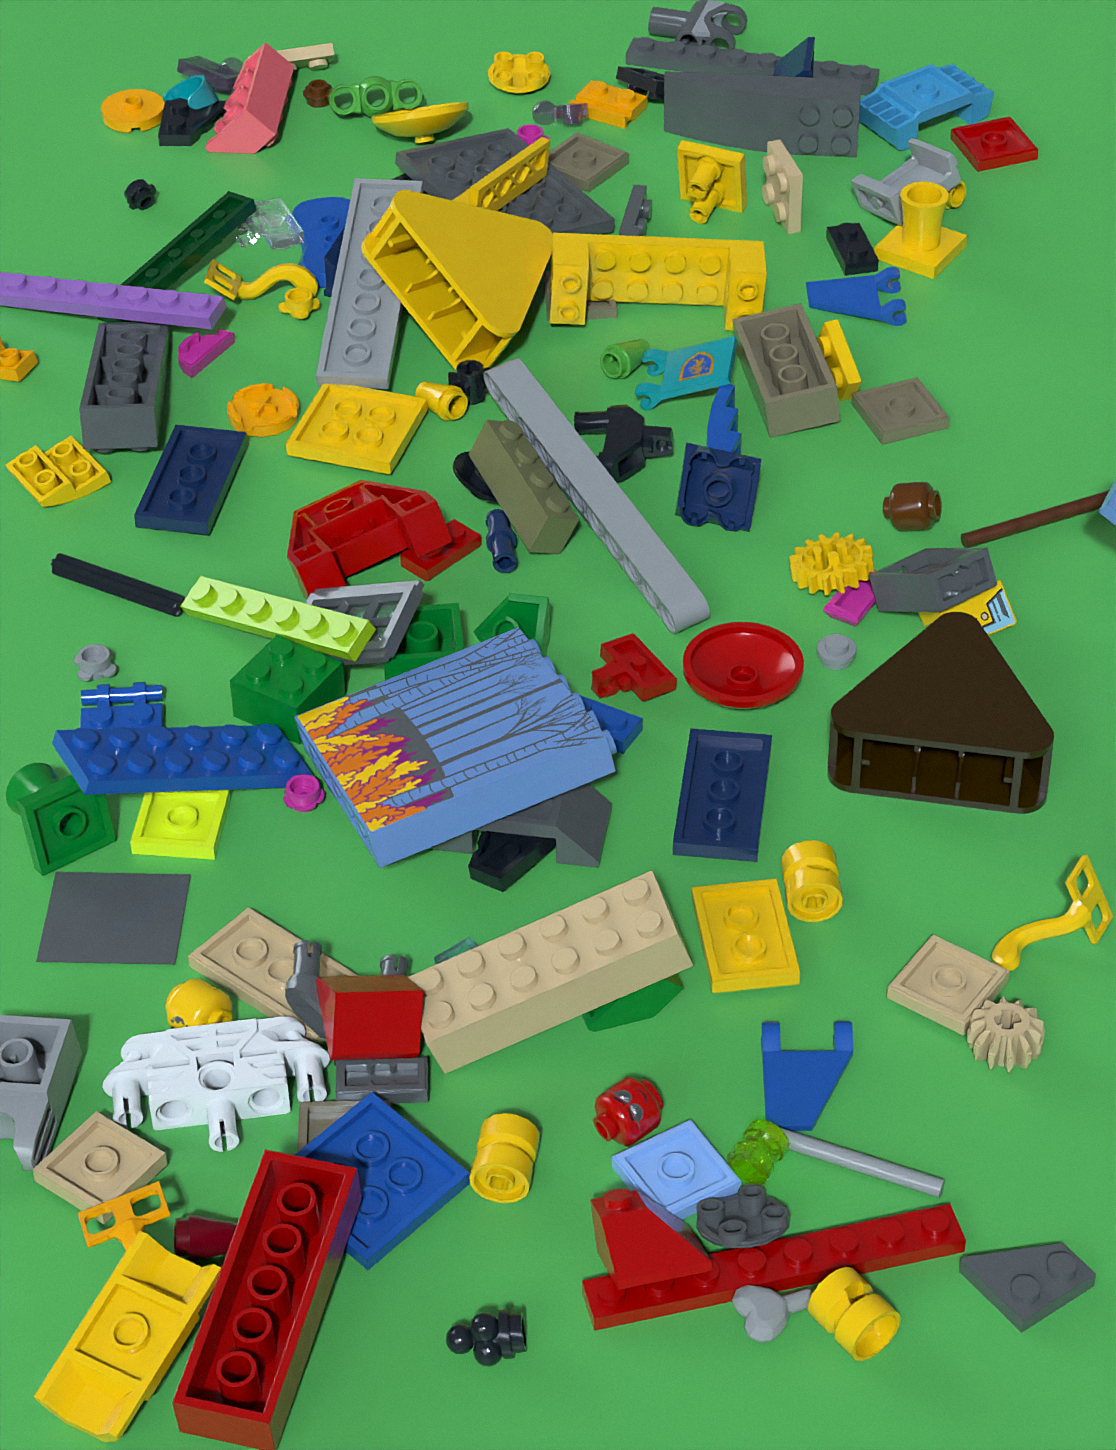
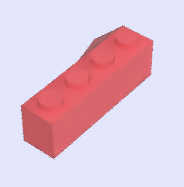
M266 42L245 60L233 86L235 91L227 99L223 107L226 113L214 126L213 130L218 134L207 141L205 149L208 152L255 154L263 146L269 147L279 135L277 128L284 117L282 110L288 101L287 91L293 83L291 76L294 66Z

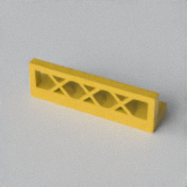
M544 137L539 138L452 201L498 211L547 176L550 140Z

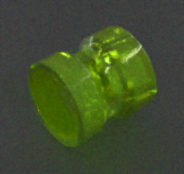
M753 1120L744 1131L742 1141L737 1142L727 1155V1164L741 1181L748 1184L763 1185L773 1173L774 1163L780 1162L789 1150L790 1143L788 1137L782 1129L767 1120Z

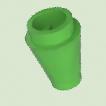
M644 339L609 345L601 354V368L611 378H625L643 362V353L651 348Z

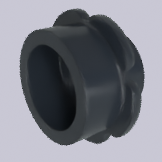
M138 179L130 183L124 192L127 203L130 204L129 208L132 210L137 208L140 210L148 209L155 201L156 188L153 184L149 185L144 179Z

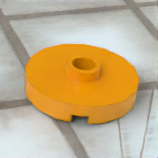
M128 89L118 91L108 96L102 102L101 115L104 124L114 131L129 133L132 132L131 128L139 127L140 131H148L161 123L165 102L160 95L149 90Z

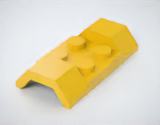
M139 1230L34 1395L35 1400L64 1423L105 1443L119 1441L143 1401L148 1402L198 1322L200 1318L198 1312L213 1290L221 1267L215 1264L204 1267L196 1265L170 1253L147 1233Z

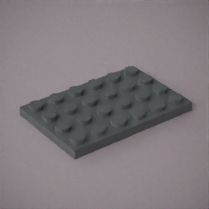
M506 128L396 152L395 164L413 181H423V190L429 195L453 200L529 145L512 130ZM549 162L547 176L498 210V212L539 221L547 226L552 233L602 234L614 230L615 219Z

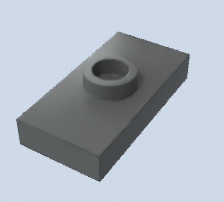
M427 1057L336 1060V1101L362 1100L373 1092L381 1100H391V1104L428 1102Z

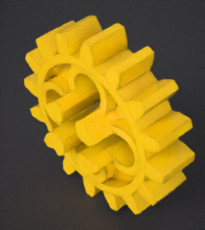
M839 532L834 533L832 538H826V536L821 534L818 541L814 542L807 539L805 540L806 547H795V555L789 557L792 581L797 582L799 589L809 586V593L811 594L816 593L818 590H823L824 595H829L835 589L841 594L845 593V587L858 588L859 580L868 581L870 579L869 573L875 570L871 545L866 546L864 538L855 541L854 534H849L845 538H840Z

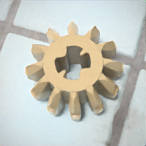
M1002 996L998 1004L985 999L981 1009H975L970 1017L967 1032L968 1048L973 1049L975 1061H987L990 1070L996 1066H1003L1010 1073L1014 1065L1027 1070L1031 1060H1038L1039 1054L1042 1052L1045 1035L1044 1021L1039 1020L1037 1008L1024 1009L1022 999L1015 1003H1008L1004 996Z

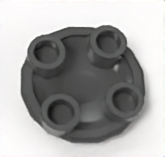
M758 1184L744 1185L739 1188L738 1194L719 1199H704L696 1206V1228L701 1237L712 1244L723 1247L751 1248L768 1244L781 1237L790 1227L791 1214L788 1208L776 1199L766 1196L765 1187Z

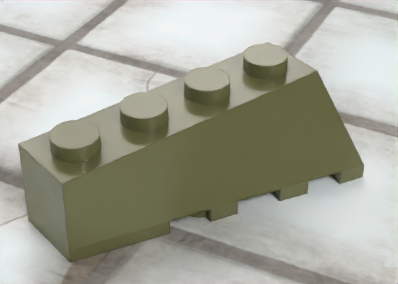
M486 420L468 455L527 550L534 553L561 554L579 521L578 516L554 481L553 476L538 456V452L525 436L521 426L510 420Z

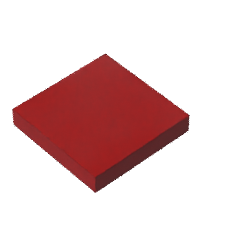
M1010 116L951 129L950 139L977 172L1038 159V148Z

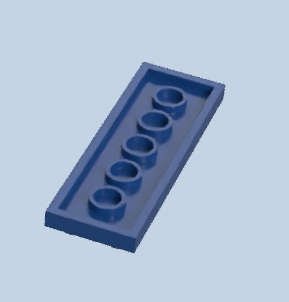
M228 724L225 726L209 727L190 725L188 727L166 728L161 726H153L151 728L115 727L113 729L77 728L75 730H56L52 745L84 795L286 788L288 780L301 774L312 775L279 727L271 724L253 726Z

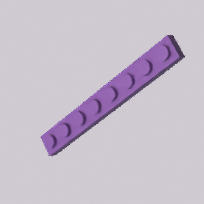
M0 272V306L211 330L227 308L223 296Z

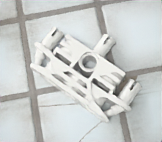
M274 1017L258 1020L254 1018L167 1029L164 1032L140 1034L128 1039L121 1048V1057L124 1061L107 1074L102 1088L106 1094L112 1097L113 1121L127 1129V1113L131 1115L132 1128L141 1124L143 1113L141 1111L140 1096L149 1095L154 1130L208 1124L210 1147L215 1151L223 1152L222 1136H226L227 1150L230 1151L239 1144L236 1120L287 1114L290 1112L287 1077L296 1076L297 1098L300 1102L310 1101L309 1090L314 1091L315 1101H323L327 1095L323 1069L329 1064V1054L319 1044L304 1038V1026L292 1017Z

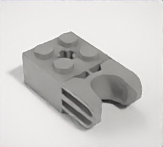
M0 1015V1139H14L13 1148L21 1162V1170L33 1171V1168L49 1155L82 1056V1050L71 1019Z

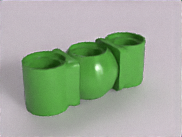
M371 76L365 78L359 84H340L335 86L329 93L328 102L330 107L339 114L346 115L352 112L359 114L362 112L371 117L400 108H415L420 104L423 92L419 84L410 79L388 81L383 77ZM404 85H411L416 91V96L410 103H403L399 99V90ZM371 88H380L383 91L384 100L380 105H370L366 98L368 91ZM347 90L352 96V103L347 108H338L334 102L335 95L339 91Z

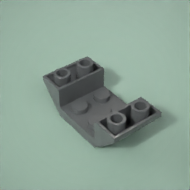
M586 783L432 846L431 849L473 854L479 830L556 839V863L598 868L612 803Z

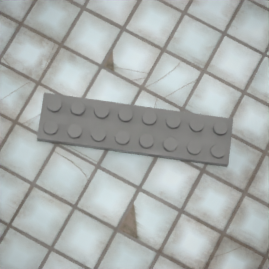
M354 179L316 372L317 386L336 384L355 385L373 389H389L403 304L365 258L361 250V243L366 235L373 231L389 208L394 195L400 190L423 193V181Z

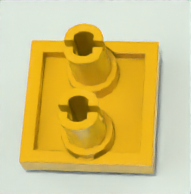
M681 140L677 147L680 199L694 202L689 209L691 220L699 224L706 223L714 207L743 213L747 206L745 154Z

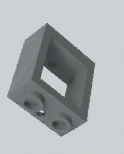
M988 547L925 548L869 574L878 610L885 612H941L997 585Z

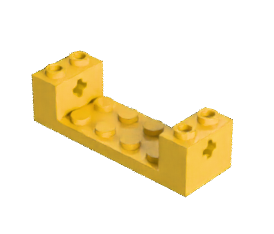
M553 233L549 286L550 323L585 325L587 300L609 301V299H614L616 302L723 306L725 330L734 331L732 319L761 313L763 310L767 276L764 241Z

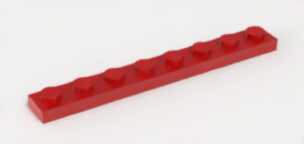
M951 1204L774 1240L768 1244L751 1248H736L707 1254L712 1261L713 1271L621 1290L617 1289L610 1275L583 1280L582 1294L593 1329L596 1331L732 1302L736 1289L745 1285L761 1286L779 1292L821 1283L828 1275L844 1267L853 1268L858 1274H864L965 1252L966 1239Z

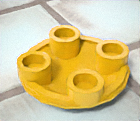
M502 51L494 55V63L490 65L487 75L489 81L498 89L512 93H526L542 88L549 81L551 73L549 66L544 63V55L540 52L534 51L527 55H512L509 52Z

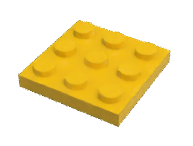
M322 384L286 442L287 455L391 475L428 411L427 399L355 385Z

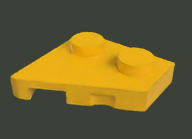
M838 319L824 322L817 341L836 383L839 400L852 399V393L858 391L862 380Z

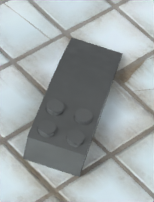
M665 71L664 131L699 141L767 152L768 141L781 140L791 155L857 157L862 80Z
M141 321L99 323L79 408L83 449L109 452L115 448L145 451L151 447H158L166 394L170 325Z

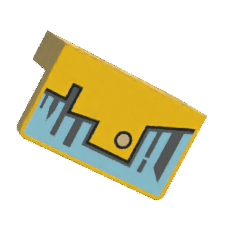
M1001 580L997 581L996 586L941 612H918L924 626L930 625L945 613L963 612L977 618L988 636L1013 626L1017 622Z

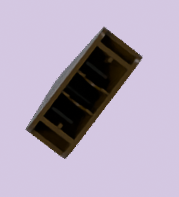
M949 612L942 614L833 705L831 709L827 776L833 786L849 793L1027 814L1039 810L1047 799L1054 731L977 618L963 612Z

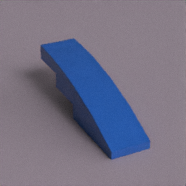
M723 385L717 391L712 403L707 426V447L741 454V433L738 432V409L734 408L735 385Z

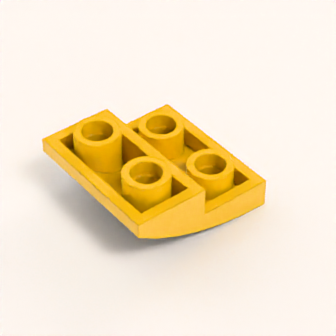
M72 436L57 443L44 453L35 445L5 464L7 470L42 507L55 506L77 500L111 482L102 466Z

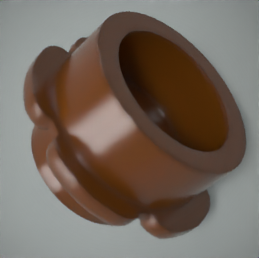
M321 79L311 81L303 90V96L306 98L307 104L314 108L328 106V96L332 86Z

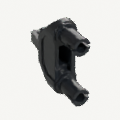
M611 405L607 407L606 411L575 412L574 428L579 435L606 433L603 451L599 452V456L596 457L616 482H622L644 468L646 458L673 454L674 438L672 428L646 426L645 418L628 405Z

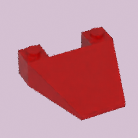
M359 480L294 511L287 558L303 596L307 600L310 593H314L316 589L346 586L343 578L406 548H409L418 558L421 556L430 557L441 552L444 549V545L453 540L437 501L426 491Z

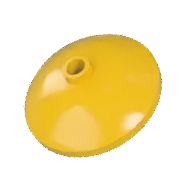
M468 101L393 111L371 117L372 123L379 129L394 136L414 137L415 143L434 141L433 134L451 128L466 114L469 106Z

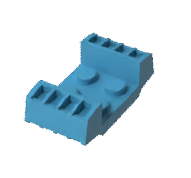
M930 64L880 83L874 92L861 98L859 122L865 124L870 130L876 132L878 136L894 145L896 149L906 150L910 149L907 142L912 138H918L919 123L929 121L947 112L954 113L969 125L975 124L987 117L990 112L994 91L987 89L984 84L977 82L974 77H970L965 71L958 69L955 64L935 67Z

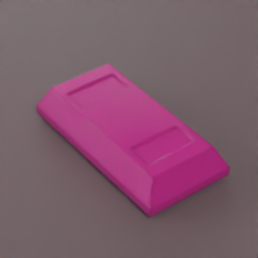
M870 579L868 581L859 580L858 588L845 587V593L841 594L837 591L823 608V611L830 618L856 627L876 603Z

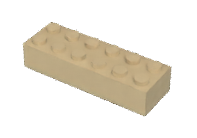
M649 871L407 978L423 990L421 1029L427 1046L444 1074L690 968L693 964L653 871Z

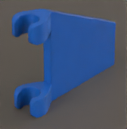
M888 267L878 274L871 276L806 282L809 308L879 320L895 326L904 325L907 321L905 313L895 314L896 311L906 310L904 300L894 299L880 307L877 289L890 294L898 293L901 289L899 281L889 282L890 279L900 278V271L896 267Z
M837 1021L834 1023V1051H781L780 1023L763 1022L761 1027V1052L766 1126L770 1124L789 1131H813L853 1056L852 1022Z

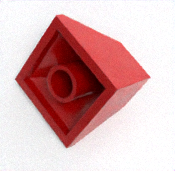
M614 1189L606 1192L603 1197L590 1199L597 1253L618 1290L713 1271L712 1261L689 1225L637 1190Z

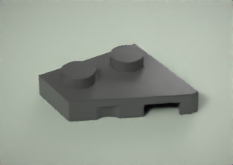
M1064 1243L967 1256L961 1260L959 1271L1021 1333L1094 1287L1096 1274Z

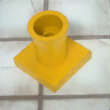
M927 181L913 182L903 187L900 192L903 224L901 226L897 225L874 247V252L880 261L935 279L967 247L968 235L942 227L943 215L949 198V193L943 186Z

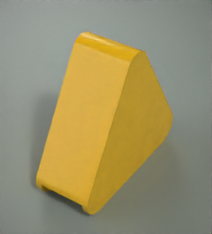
M400 190L392 198L391 205L373 231L367 234L362 241L361 250L368 262L457 371V365L465 360H476L482 363L484 368H490L520 330L551 256L553 233L547 226L536 220L415 191Z

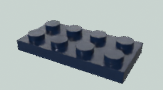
M175 425L134 514L135 526L154 530L209 535L248 444L247 433Z
M690 728L673 838V855L757 862L772 749V735Z

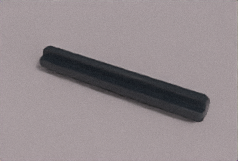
M58 553L55 559L51 561V572L56 576L174 617H180L183 612L180 606L185 600V596L63 553Z

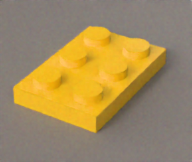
M777 878L691 887V901L712 993L800 984V969Z

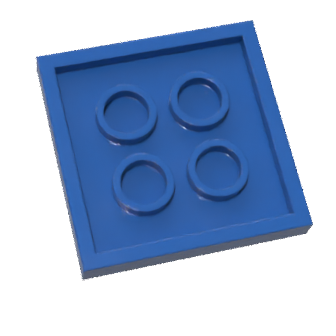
M373 1092L368 1094L295 1154V1156L357 1168L362 1199L344 1250L366 1270L371 1269L470 1184V1173Z

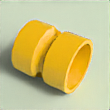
M816 840L802 841L789 847L781 858V867L785 883L787 908L790 914L796 919L805 922H821L830 919L843 906L837 857L833 848L824 842Z
M507 1113L495 1114L484 1120L476 1145L477 1155L473 1159L469 1176L471 1187L482 1198L496 1203L507 1204L518 1202L528 1194L533 1175V1163L536 1160L540 1142V1133L532 1122L516 1114Z
M850 1267L838 1269L828 1275L814 1290L808 1302L807 1311L827 1333L835 1334L834 1338L837 1343L856 1361L870 1359L881 1352L893 1339L900 1326L901 1317L899 1313L881 1295L873 1294L870 1284Z

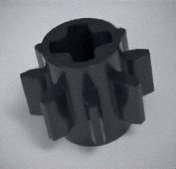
M476 360L462 361L457 365V373H448L449 385L458 386L462 389L463 393L467 396L468 405L479 404L484 400L485 392L489 393L483 373L490 368H484L483 364Z

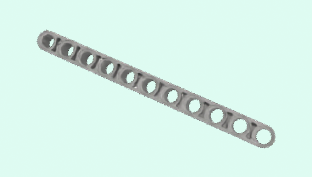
M514 358L483 373L485 384L494 401L510 421L521 426L525 436L538 452V456L554 480L672 634H676L710 617L709 606L700 589L519 358Z

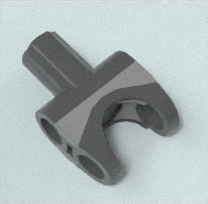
M699 0L694 3L690 12L653 7L650 13L648 31L650 35L676 38L675 41H680L684 44L695 46L711 45L714 48L718 47L714 44L713 39L723 38L729 44L727 50H732L736 45L733 35L739 34L745 29L748 19L745 11L739 6L720 1ZM726 15H736L739 17L741 25L734 26L730 24Z

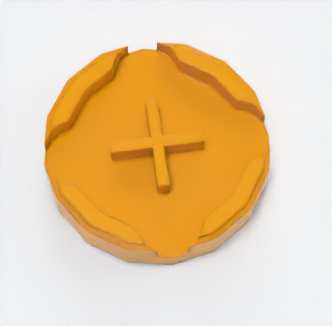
M261 383L249 385L238 390L233 395V400L231 402L228 401L227 415L229 424L236 431L246 432L248 436L267 437L278 435L295 425L300 415L298 398L290 389L283 386L282 390L274 389L273 384Z

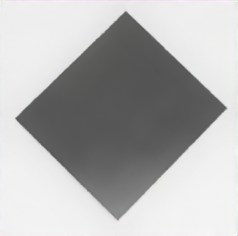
M56 872L36 962L175 965L191 874Z

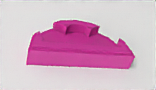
M217 329V334L200 336V332H197L184 339L178 347V363L183 373L191 378L196 376L235 343L234 332Z

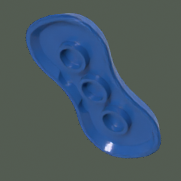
M324 197L304 201L294 208L287 221L289 232L299 241L302 247V256L298 265L307 268L315 275L318 287L326 288L324 256L346 224L350 200L346 198Z

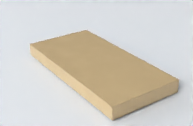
M248 907L188 955L189 967L269 1018H295L305 1028L304 1038L320 1046L326 1042V1039L320 1038L293 1012L285 997L286 982L293 975V948L297 942L302 941L298 937ZM308 944V953H311L312 946ZM321 954L320 977L359 976L327 955Z

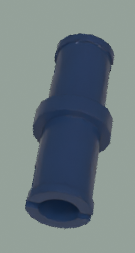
M494 509L487 514V520H485L488 528L486 545L492 553L494 569L501 573H508L517 566L515 563L517 562V557L514 550L517 544L516 535L510 528L509 519L504 511Z

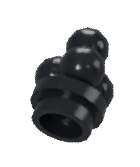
M502 1309L498 1312V1319L491 1313H479L471 1319L470 1327L466 1324H457L448 1330L446 1334L447 1347L455 1354H465L473 1348L476 1361L483 1366L489 1367L496 1365L502 1356L504 1359L515 1358V1353L527 1351L523 1313H511L510 1309Z

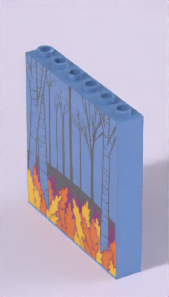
M519 627L294 716L304 750L379 868L616 772L612 754H615L617 750L610 732L607 729L601 730L592 710L586 712L580 695L577 692L571 693L564 675L556 674L548 656L542 657L534 639L528 640Z

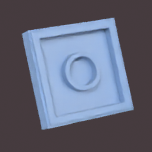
M691 1119L612 1156L613 1170L630 1191L637 1190L680 1220L697 1213L696 1206L700 1201L708 1198L719 1199L738 1193L741 1187V1180Z

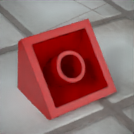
M405 975L317 977L316 987L330 1060L418 1057L420 1053L423 990Z

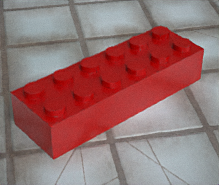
M264 1150L172 1402L179 1432L259 1450H277L362 1199L357 1168Z

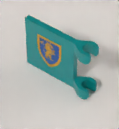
M736 336L669 352L659 349L646 350L642 356L643 363L648 361L657 363L648 366V374L650 376H657L664 371L662 385L645 382L636 387V397L641 395L650 397L641 400V409H653L663 399L730 384L738 342Z

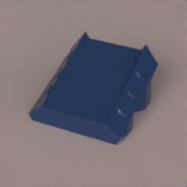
M686 442L675 515L682 517L690 525L699 526L707 522L720 525L725 530L750 532L762 459Z

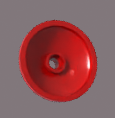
M731 622L706 629L690 641L683 655V674L690 687L700 696L715 704L736 709L760 708L787 697L797 688L804 672L803 654L792 638L778 629L752 622Z

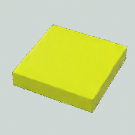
M229 790L145 793L130 841L132 854L215 860L231 802Z

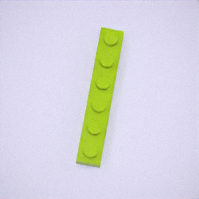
M204 576L199 577L180 606L191 617L271 639L279 635L315 651L356 662L376 630L370 621Z

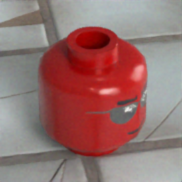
M626 1077L595 1099L596 1117L593 1119L594 1126L604 1140L608 1142L614 1140L620 1145L631 1146L660 1125V1111L664 1107L663 1101L657 1090L647 1080L642 1079L639 1081L632 1077Z

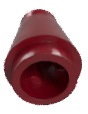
M187 1214V1218H175L174 1255L186 1257L188 1261L226 1255L238 1223Z

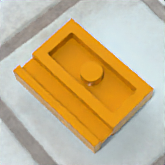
M593 80L576 94V100L571 99L569 101V113L622 129H626L627 123L633 122L648 107V96L635 93L630 89H621L607 85L603 81Z

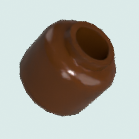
M928 482L895 484L890 492V496L884 498V516L886 519H891L893 527L900 532L929 530L933 527L935 520H940L942 501L938 490H934Z

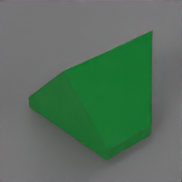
M509 593L473 632L478 640L483 642L519 627L528 640L534 639L542 657H545L550 642L549 597Z

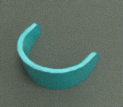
M195 75L184 79L170 88L163 96L164 102L178 98L188 100V106L194 110L204 108L219 100L203 75Z

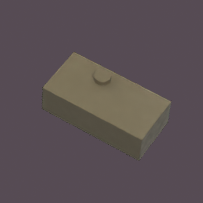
M801 303L732 319L734 336H736L738 341L736 353L770 438L841 421L836 383Z

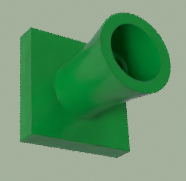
M31 763L19 769L9 781L6 790L7 804L13 812L21 815L34 868L42 876L116 841L105 794L84 795L72 775L60 779L50 765Z

